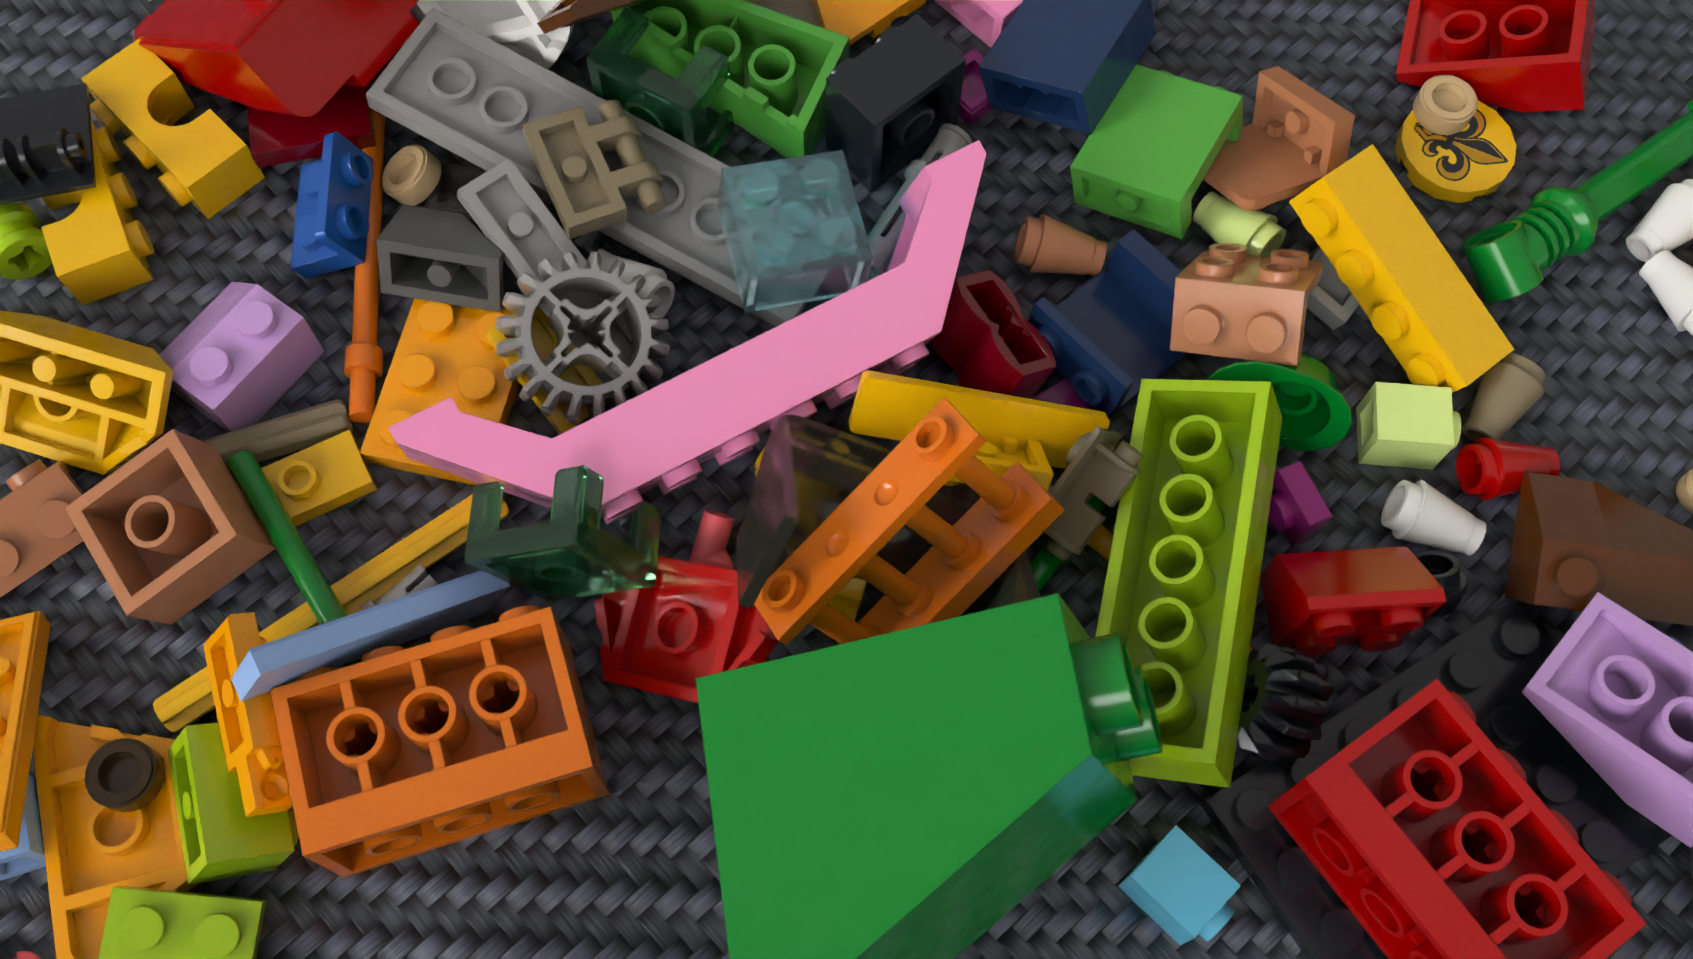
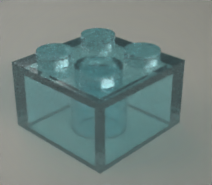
M843 150L722 168L717 205L744 313L834 298L867 281L873 257Z

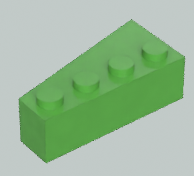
M647 0L611 12L620 49L806 169L826 127V78L829 77L832 70L840 62L849 58L848 36L745 0Z

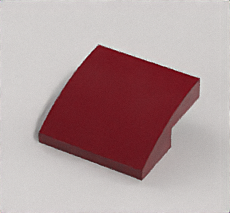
M371 81L366 87L343 85L317 114L310 117L264 112L248 106L250 152L258 168L320 157L323 152L324 136L335 131L339 132L359 149L375 147L376 139L372 112L366 98V93L372 87Z

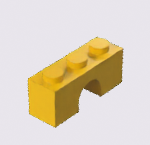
M138 38L81 78L82 82L88 85L89 92L95 99L90 104V111L102 126H107L112 135L121 130L128 137L122 143L146 171L156 165L163 173L158 178L159 182L181 207L192 202L209 220L263 180L265 176L256 165L247 145L211 109H208L187 124L173 126L177 120L194 109L195 106L175 73L156 54L140 46L138 43L141 39Z
M92 120L96 187L41 197L52 211L80 202L76 210L68 217L43 226L41 229L56 276L83 306L154 280L146 256L154 254L153 245L142 223L138 219L133 221L130 212L131 208L138 206L136 196L126 176L122 172L117 173L114 162L122 160L119 147L107 126L97 128Z

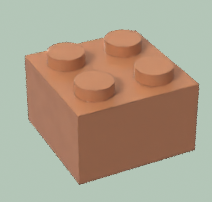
M174 429L170 430L65 507L126 616L170 625L276 549L215 446Z

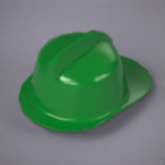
M1303 353L1297 366L1260 361L1237 362L1218 369L1206 379L1271 382L1282 415L1279 445L1292 450L1317 451L1332 447L1345 438L1352 424L1351 408L1342 394L1336 390L1335 378L1328 367L1317 358Z

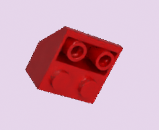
M1407 546L1277 554L1260 575L1272 644L1277 646L1287 645L1302 650L1303 654L1309 656L1332 652L1337 648L1336 645L1360 643L1361 650L1366 652L1385 651L1396 648L1402 644L1401 640L1412 630L1423 627L1425 625L1424 620L1446 602L1444 588Z

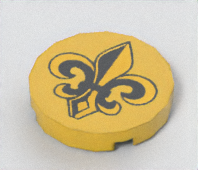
M1478 101L1477 110L1467 126L1462 131L1452 135H1440L1428 131L1417 121L1412 110L1397 133L1395 154L1398 163L1402 159L1403 165L1408 170L1406 177L1416 188L1435 199L1463 203L1471 202L1477 196L1485 194L1488 196L1498 189L1515 164L1517 145L1511 128L1496 110Z

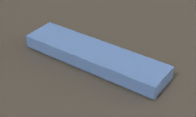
M494 565L265 643L249 650L235 671L231 681L241 702L270 692L272 688L295 682L303 675L320 667L329 666L336 668L361 659L364 654L371 650L386 646H396L485 614L505 593L510 584L501 567H495Z

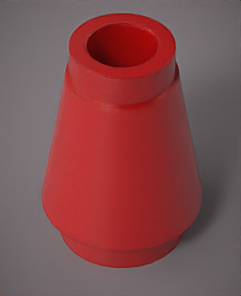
M1486 437L1478 438L1473 444H1467L1462 447L1456 460V476L1460 487L1467 494H1475L1482 500H1490L1519 492L1521 490L1523 472L1559 476L1560 459L1553 448Z

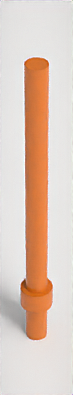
M371 109L376 146L361 149L373 159V180L371 183L368 219L369 231L367 234L365 263L355 265L352 344L345 348L344 374L350 378L349 419L356 423L371 422L375 410L376 380L383 375V350L377 346L380 275L376 239L381 234L382 177L384 172L386 116Z

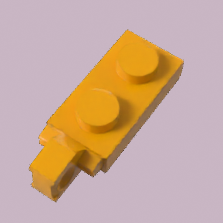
M255 612L230 614L203 644L228 773L237 772L246 817L284 812L293 806L271 692L241 702L231 681L235 671L249 650L268 643L264 637L259 636Z

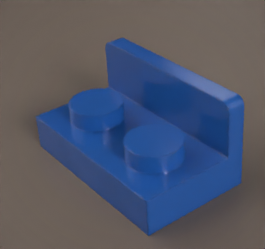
M337 131L324 136L322 159L303 164L300 169L290 269L306 279L365 263L367 234L369 231L371 183L373 180V159Z

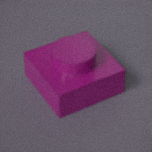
M1301 461L1279 469L1275 473L1268 520L1277 531L1284 532L1291 547L1314 539L1331 519L1332 514Z

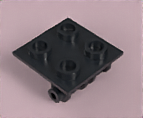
M86 83L0 99V205L96 187L89 88Z

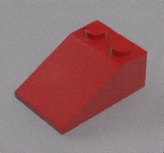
M1410 0L1396 70L1397 81L1422 87L1428 79L1434 76L1451 75L1467 82L1475 91L1478 101L1522 113L1582 110L1585 107L1595 30L1594 0Z

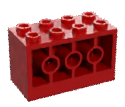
M1437 678L1267 806L1388 959H1606L1647 925L1632 907V898L1625 886L1615 876L1605 870H1601L1578 844V834L1571 823L1559 812L1547 808L1526 783V774L1517 760L1506 751L1494 746L1476 725V717L1469 704L1457 693L1447 690Z

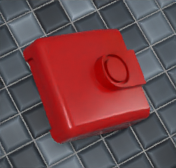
M165 0L136 27L134 41L138 38L141 39L138 44L156 54L175 73L181 83L264 112L310 117L317 114L343 85L366 87L418 27L419 23L409 11L419 0Z

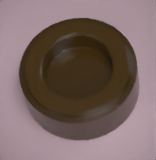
M132 738L116 739L103 745L91 757L85 771V785L91 798L100 805L117 812H132L147 806L159 794L165 780V765L159 753L143 742Z

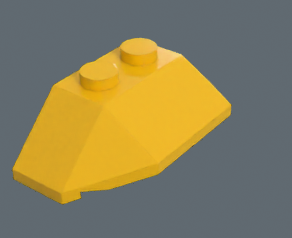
M0 310V443L59 462L62 461L63 463L98 474H109L163 434L174 371L153 348L41 315Z

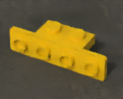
M870 370L864 371L861 375L848 421L852 433L902 441L945 397L986 440L974 454L1000 477L1018 461L1047 491L1054 475L1050 466L1066 469L1068 467L1066 456L1074 443L1085 433H1092L1096 427L1108 429L1110 425V420L1106 413L1102 411ZM953 475L944 485L956 486L964 482Z

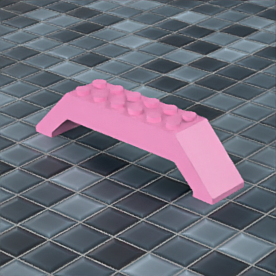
M980 140L923 167L898 201L905 213V217L887 272L554 438L459 412L452 396L388 428L397 445L413 461L588 522L602 515L606 525L615 522L641 507L640 503L644 501L641 494L659 486L663 495L669 494L697 479L696 475L703 471L700 464L715 457L719 466H723L753 450L752 446L761 441L758 436L760 433L771 429L775 438L792 431L796 426L799 427L809 421L807 418L818 412L815 405L825 401L828 408L832 410L854 399L864 371L870 370L899 376L916 366V362L928 356L930 353L925 345L942 331L987 153Z

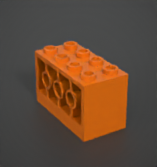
M533 605L516 607L502 613L498 618L499 622L475 629L464 625L448 627L434 633L430 637L431 642L403 649L400 646L377 648L364 654L361 657L362 662L336 670L333 667L323 666L303 675L295 682L270 689L302 856L344 878L610 795L571 646L551 606L540 610L539 607Z

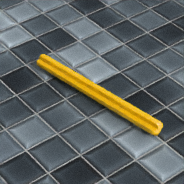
M484 486L330 587L347 616L361 611L359 607L370 599L375 603L410 574L419 563L427 570L506 518L510 513L508 505L497 489ZM306 601L260 631L259 636L264 637L267 642H271L320 624ZM207 666L155 699L153 708L156 716L172 733L180 732L185 726H189L215 709Z

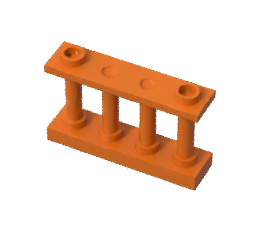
M944 397L750 598L777 640L786 646L807 624L837 641L836 645L959 617L1065 509L1018 461L1000 477L974 454L986 440L955 406ZM955 475L981 498L951 526L925 504ZM904 525L932 545L927 553L905 575L877 555ZM856 574L885 594L858 623L829 604Z

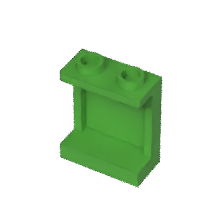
M1136 64L1070 166L1075 204L1182 239L1192 222V197L1225 141L1236 142L1243 131V95L1230 92L1223 87L1209 86L1178 77L1168 71L1154 70Z

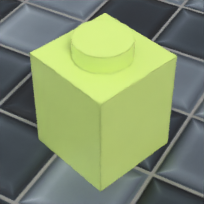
M1375 382L1356 407L1358 464L1433 470L1450 450L1457 446L1460 439L1461 417L1457 411H1453L1452 389L1450 387Z

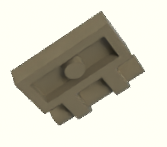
M609 100L603 103L598 109L603 122L589 126L581 106L522 125L525 142L569 240L626 221L627 207L623 200L624 197L632 196L638 198L645 214L658 213L667 205L660 189L663 179L654 162L647 161L639 144L642 138L639 127L633 117L626 116L618 100ZM608 150L617 152L624 168L610 172L602 152Z

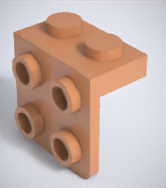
M1279 66L1259 71L1252 124L1243 127V131L1236 142L1225 141L1203 180L1235 205L1245 210H1260L1270 204L1296 196L1347 161L1355 115Z
M1219 243L1210 245L1209 251L1201 252L1175 278L1170 351L1297 366L1302 355L1308 297L1322 278L1324 264L1310 261L1309 254L1299 250H1274L1271 252V257L1246 254L1247 248L1238 244Z

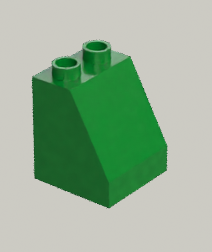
M1059 593L696 678L729 959H955L1138 800L1129 759L1163 752L1159 722L1145 671L1142 665L1132 666L1121 632L1090 638Z

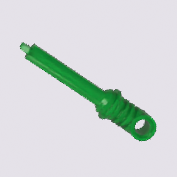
M1693 100L1687 103L1689 113L1576 188L1551 186L1535 195L1530 202L1529 209L1523 211L1520 215L1508 222L1486 228L1464 241L1462 248L1483 299L1486 302L1503 301L1521 295L1538 286L1544 280L1543 270L1545 268H1548L1564 256H1575L1589 249L1595 241L1599 221L1693 158Z

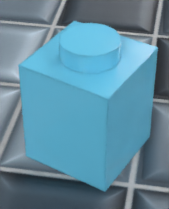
M1177 825L1153 846L1118 885L1180 946L1194 939L1198 934L1206 942L1211 940L1235 913V910L1227 901L1241 886Z

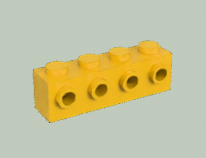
M1373 144L1289 201L1300 217L1305 229L1313 236L1335 268L1340 280L1353 294L1370 319L1373 328L1384 339L1406 371L1413 385L1450 387L1453 393L1470 385L1514 350Z

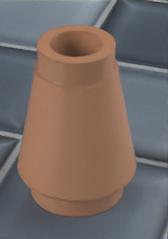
M1041 214L1039 218L1026 216L1017 236L1014 263L1026 265L1027 272L1096 276L1099 275L1103 267L1107 243L1097 240L1095 237L1045 214Z

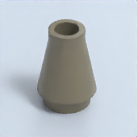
M1509 353L1482 375L1468 419L1461 428L1462 433L1473 442L1481 437L1500 440L1544 395L1542 384L1546 379V374L1542 368L1526 357Z

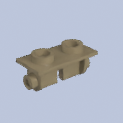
M1096 427L1092 433L1088 432L1082 435L1074 443L1066 456L1068 467L1056 484L1049 486L1048 492L1061 504L1065 511L1038 538L1051 537L1046 548L1063 561H1067L1072 553L1080 555L1106 519V517L1088 504L1092 496L1095 495L1109 507H1114L1136 476L1141 472L1137 465L1143 458L1142 453L1124 441H1121L1115 449V446L1123 437L1119 432Z

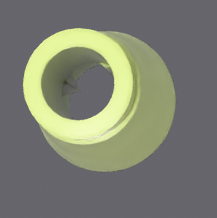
M1214 191L1209 192L1200 201L1193 215V221L1200 225L1217 244L1230 243L1245 246L1247 248L1246 254L1271 257V252L1280 249L1286 236V230L1277 224L1278 219L1276 216L1261 210L1242 209L1225 196H1220Z

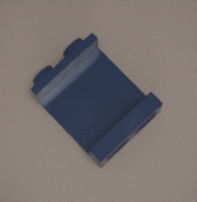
M1135 229L1117 241L1103 271L1055 307L1046 298H1041L1035 303L1028 322L1040 332L1051 347L1056 360L1055 370L1073 386L1074 391L1082 401L1094 406L1098 411L1105 412L1108 419H1111L1139 395L1141 379L1161 378L1190 354L1170 351L1175 278L1182 271Z

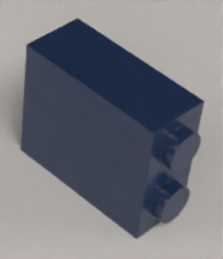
M1023 0L978 66L990 108L1092 134L1156 34L1151 0Z

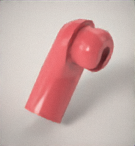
M704 509L689 562L736 570L726 550L735 518L726 513Z

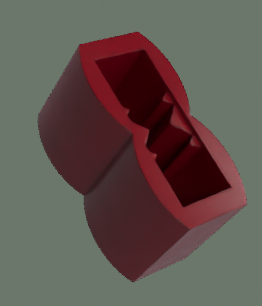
M985 270L955 279L942 331L930 341L933 348L951 368L957 371L961 387L1031 399L1056 368L1055 356L1048 342L1030 322L1022 317V311L1015 295L995 273Z

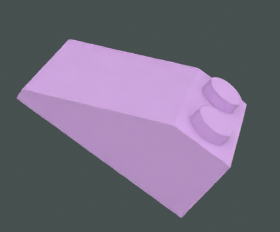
M1597 592L1522 693L1627 805L1692 848L1693 652Z

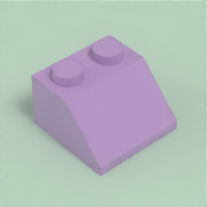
M231 282L160 354V357L174 371L170 390L225 431L232 432L256 424L325 351L303 316L258 284Z

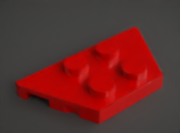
M590 543L588 550L589 564L599 567L602 598L594 601L596 623L603 637L600 656L604 681L699 704L696 678L763 663L779 643L750 598L769 577Z

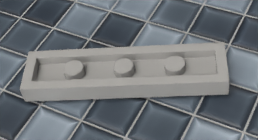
M510 158L502 161L457 190L458 200L484 235L503 253V260L517 279L521 273L527 272L542 282L537 266L539 261L544 258L551 260L558 271L562 272V257L568 251H573L576 255L579 268H585L587 262L573 242L568 239L565 231ZM584 291L564 292L555 296L560 301L567 298L572 304L583 309L595 308L605 300V298ZM621 313L610 326V336L615 346L621 351L617 357L628 366L632 356V335L629 325ZM599 319L591 328L586 327L581 332L575 331L571 338L575 347L580 348L586 343L591 344L596 336L595 331L603 319ZM591 344L595 349L598 347L597 345ZM605 372L601 375L596 373L603 384L612 381Z

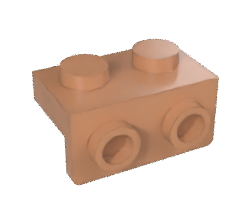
M38 459L5 481L12 492L0 499V598L83 542L65 507L82 496L84 492L68 474L70 470L62 461L56 462L47 468Z

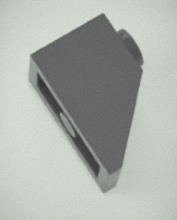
M403 204L376 239L381 293L500 313L504 308L502 304L504 299L503 253L463 214Z

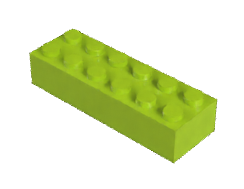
M1141 379L1130 445L1143 454V458L1137 465L1141 472L1136 476L1119 501L1095 637L1121 632L1132 666L1142 665L1152 693L1161 732L1163 752L1129 759L1133 776L1226 788L1231 786L1282 425V415L1271 382Z

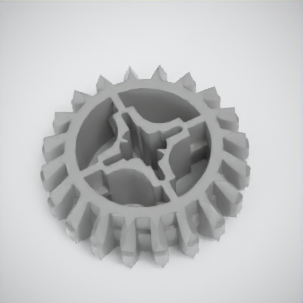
M573 251L565 252L561 263L562 272H559L554 263L548 258L540 260L537 268L542 282L532 274L527 272L521 273L517 284L524 295L507 292L502 302L506 309L516 316H499L495 325L497 331L515 337L505 339L497 343L496 346L497 356L504 358L518 356L519 359L505 369L504 376L506 380L512 381L526 375L530 381L524 385L519 397L526 402L532 399L538 390L546 394L548 397L541 406V413L546 416L551 415L558 401L567 403L565 420L568 423H575L581 413V405H587L589 417L592 419L605 412L604 401L612 409L628 401L625 393L634 398L648 391L647 386L640 378L656 382L663 374L660 366L649 358H665L670 349V346L665 342L651 338L666 332L669 328L667 319L649 318L648 316L661 304L660 296L650 295L641 300L637 293L646 282L644 275L639 274L627 284L620 279L625 269L623 260H616L609 272L600 270L602 259L598 252L590 253L585 268H579L578 259ZM584 291L605 298V300L595 308L583 309L572 304L567 298L560 301L555 296L564 292ZM538 308L549 318L547 325L553 330L557 338V348L553 350L551 356L544 363L541 362L536 354L531 338L532 316ZM621 313L625 317L632 335V356L628 366L617 357L621 351L615 346L610 336V326ZM599 319H603L595 331L596 336L591 344L598 346L596 349L591 344L586 343L580 348L575 347L566 357H563L571 344L570 340L575 331L581 332L586 327L591 328ZM584 365L590 367L599 375L605 372L612 381L596 386H581L566 382L558 378V376L562 375L572 366Z

